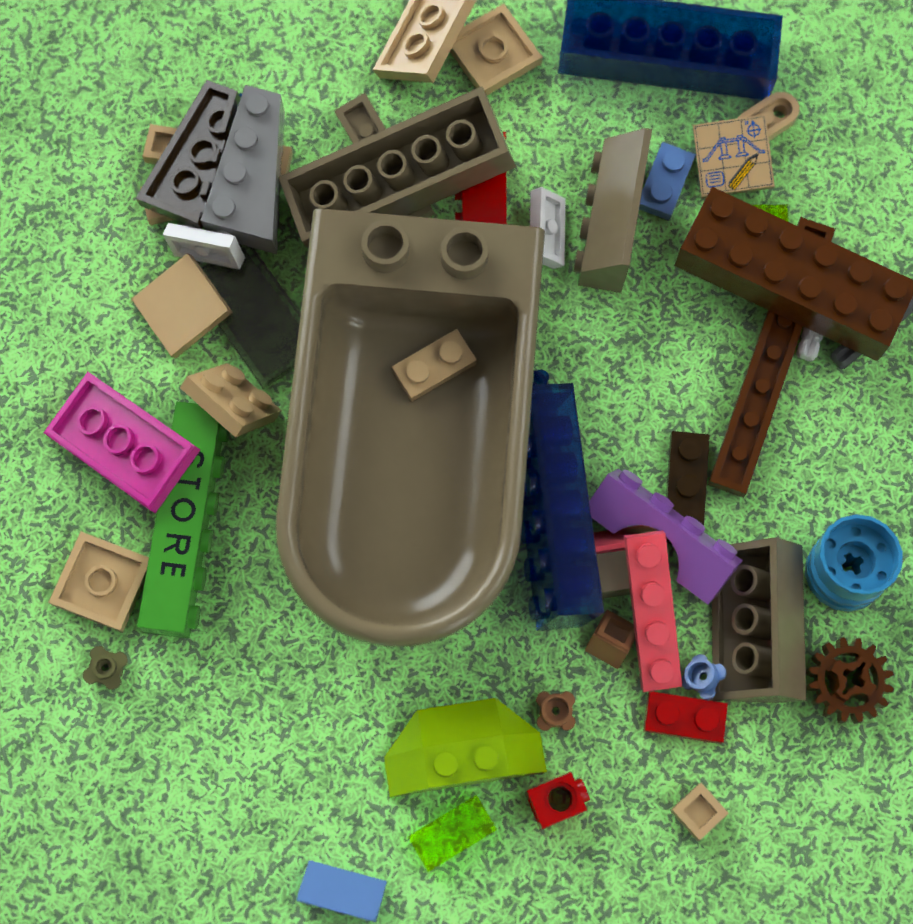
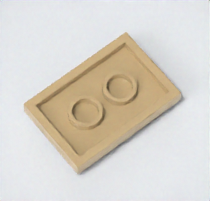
M409 0L373 71L380 79L434 83L476 0Z

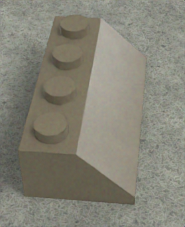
M643 128L605 138L602 152H594L591 173L598 174L596 185L589 184L585 202L586 206H592L590 218L583 217L579 236L580 239L586 240L584 251L577 250L573 272L580 273L579 286L618 293L622 292L630 265L652 129Z
M777 537L730 544L736 549V556L743 561L712 601V663L715 665L722 664L727 671L726 677L720 680L715 688L716 695L713 697V700L761 703L806 701L803 546Z

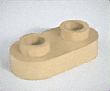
M775 92L740 114L738 118L766 114L769 141L793 126L800 108L798 101L791 94ZM780 111L785 117H776L773 112Z

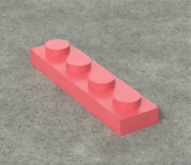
M661 530L625 535L624 543L641 689L643 692L682 687L666 533Z

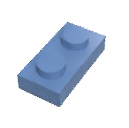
M662 142L642 190L639 210L670 221L696 154Z

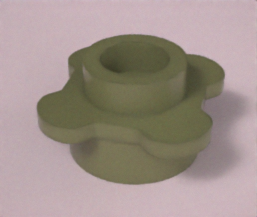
M102 646L94 647L90 651L91 661L89 667L83 672L84 680L88 684L96 682L103 684L109 690L117 689L121 685L120 678L124 667L128 664V657L121 651L112 653L106 651ZM104 664L109 665V669L107 671L102 670V666Z

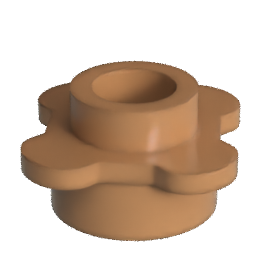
M543 691L537 696L536 703L540 706V716L537 718L536 723L541 730L548 731L551 727H561L564 731H569L575 726L576 720L572 716V705L575 703V697L572 693L565 691L562 694L550 695L547 691ZM557 707L559 709L558 715L552 713L553 708Z

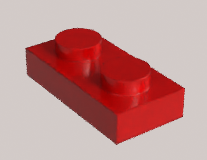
M649 691L643 732L722 744L724 743L728 703Z

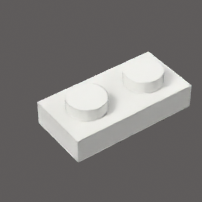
M539 187L530 191V226L545 230L542 265L556 269L565 266L566 198L543 187Z
M168 223L163 233L168 246L176 257L182 258L185 254L189 253L196 261L240 269L245 259L236 237L226 231L214 232L198 229L188 224L183 226Z

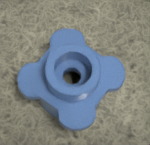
M698 654L686 666L682 676V686L686 690L693 689L699 692L700 697L704 700H710L716 695L715 688L719 681L726 677V668L722 664L715 665L708 661L705 655ZM702 674L707 675L705 680H701Z

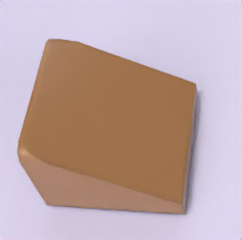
M606 610L585 651L616 669L620 668L635 641L634 624Z

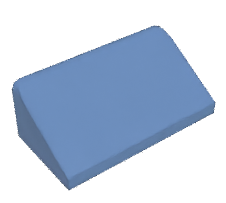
M309 860L296 901L376 922L387 881Z

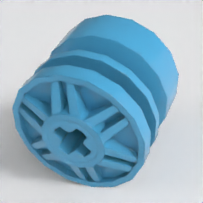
M857 514L843 517L829 526L812 547L806 559L805 577L809 589L817 599L832 609L847 612L864 609L895 582L902 569L903 551L897 536L883 522L871 516ZM843 565H844L845 567H850V566H852L853 569H854V572H853L852 570L845 571V570L842 568V566H843Z

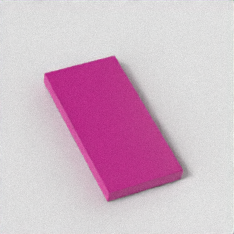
M88 371L43 432L154 513L158 511L200 452L198 447Z

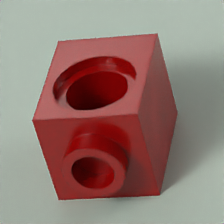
M572 772L525 792L540 831L587 811L585 802L590 800L584 782L581 778L575 780ZM562 789L568 793L570 805L567 810L556 811L550 806L548 797L552 790Z

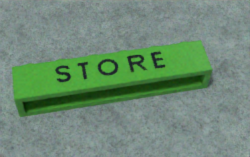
M176 401L171 429L198 447L200 452L157 511L137 628L147 634L190 639L191 629H197L200 620V606L195 605L197 591H203L206 583L207 570L202 567L204 553H210L212 547L213 531L208 530L210 515L216 516L218 510L219 494L214 492L216 478L222 479L225 457L220 456L222 442L229 441L230 432L198 404Z

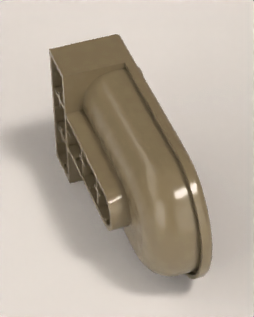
M332 209L313 210L276 513V538L281 563L294 591L316 617L339 633L361 642L385 647H409L435 642L453 635L478 619L492 605L508 582L515 565L521 538L545 238L544 229L531 226ZM458 329L477 359V364L411 402L392 372V366Z

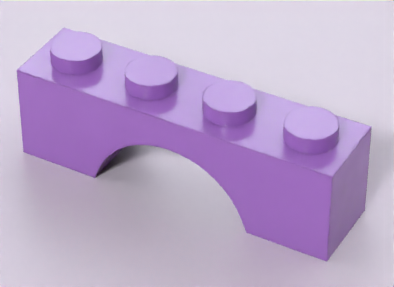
M616 469L607 474L583 509V512L613 534L632 525H644L658 531L663 530L677 553L679 566L676 581L709 605L743 561L736 556V549L724 540L718 539L716 541L704 532L705 527L691 516L684 518L672 509L673 503L662 494L657 492L652 494L641 486L642 480L634 473L625 469L623 471Z

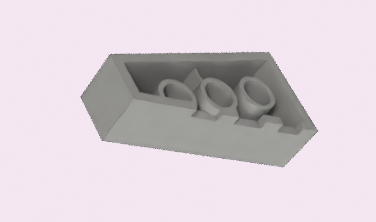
M245 85L201 218V223L205 230L214 232L226 231L234 235L241 245L277 254L278 246L277 231L281 189L279 176H281L285 110L281 94Z

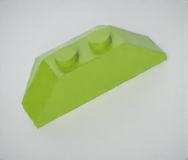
M497 698L417 710L384 756L390 797L547 773L540 732Z

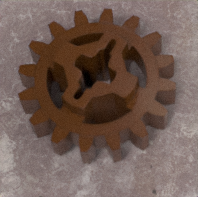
M845 637L836 640V648L828 642L822 646L824 655L815 653L811 657V660L817 667L806 669V675L814 678V682L808 684L806 690L816 691L817 696L811 703L813 706L820 703L826 706L823 711L824 717H828L834 712L837 713V722L840 724L845 723L849 715L854 724L863 722V713L869 719L878 716L874 706L881 709L887 707L889 703L882 695L894 692V687L885 684V679L893 676L894 673L889 670L883 671L881 666L888 660L887 657L882 656L876 659L873 655L876 646L872 644L866 649H862L860 638L854 639L850 646H848ZM843 655L855 657L850 663L834 659ZM856 669L852 679V683L855 686L843 692L847 682L845 675ZM869 669L872 673L874 683L871 682ZM825 677L829 680L830 693L826 688ZM849 698L865 702L863 705L855 707L844 705Z

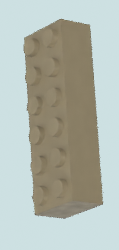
M483 86L279 176V180L301 241L309 248L312 215L315 209L406 216L514 169L516 164Z

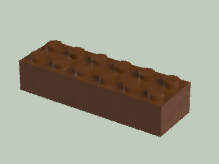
M711 187L680 248L674 265L875 361H878L890 347L913 297L912 279L714 187Z

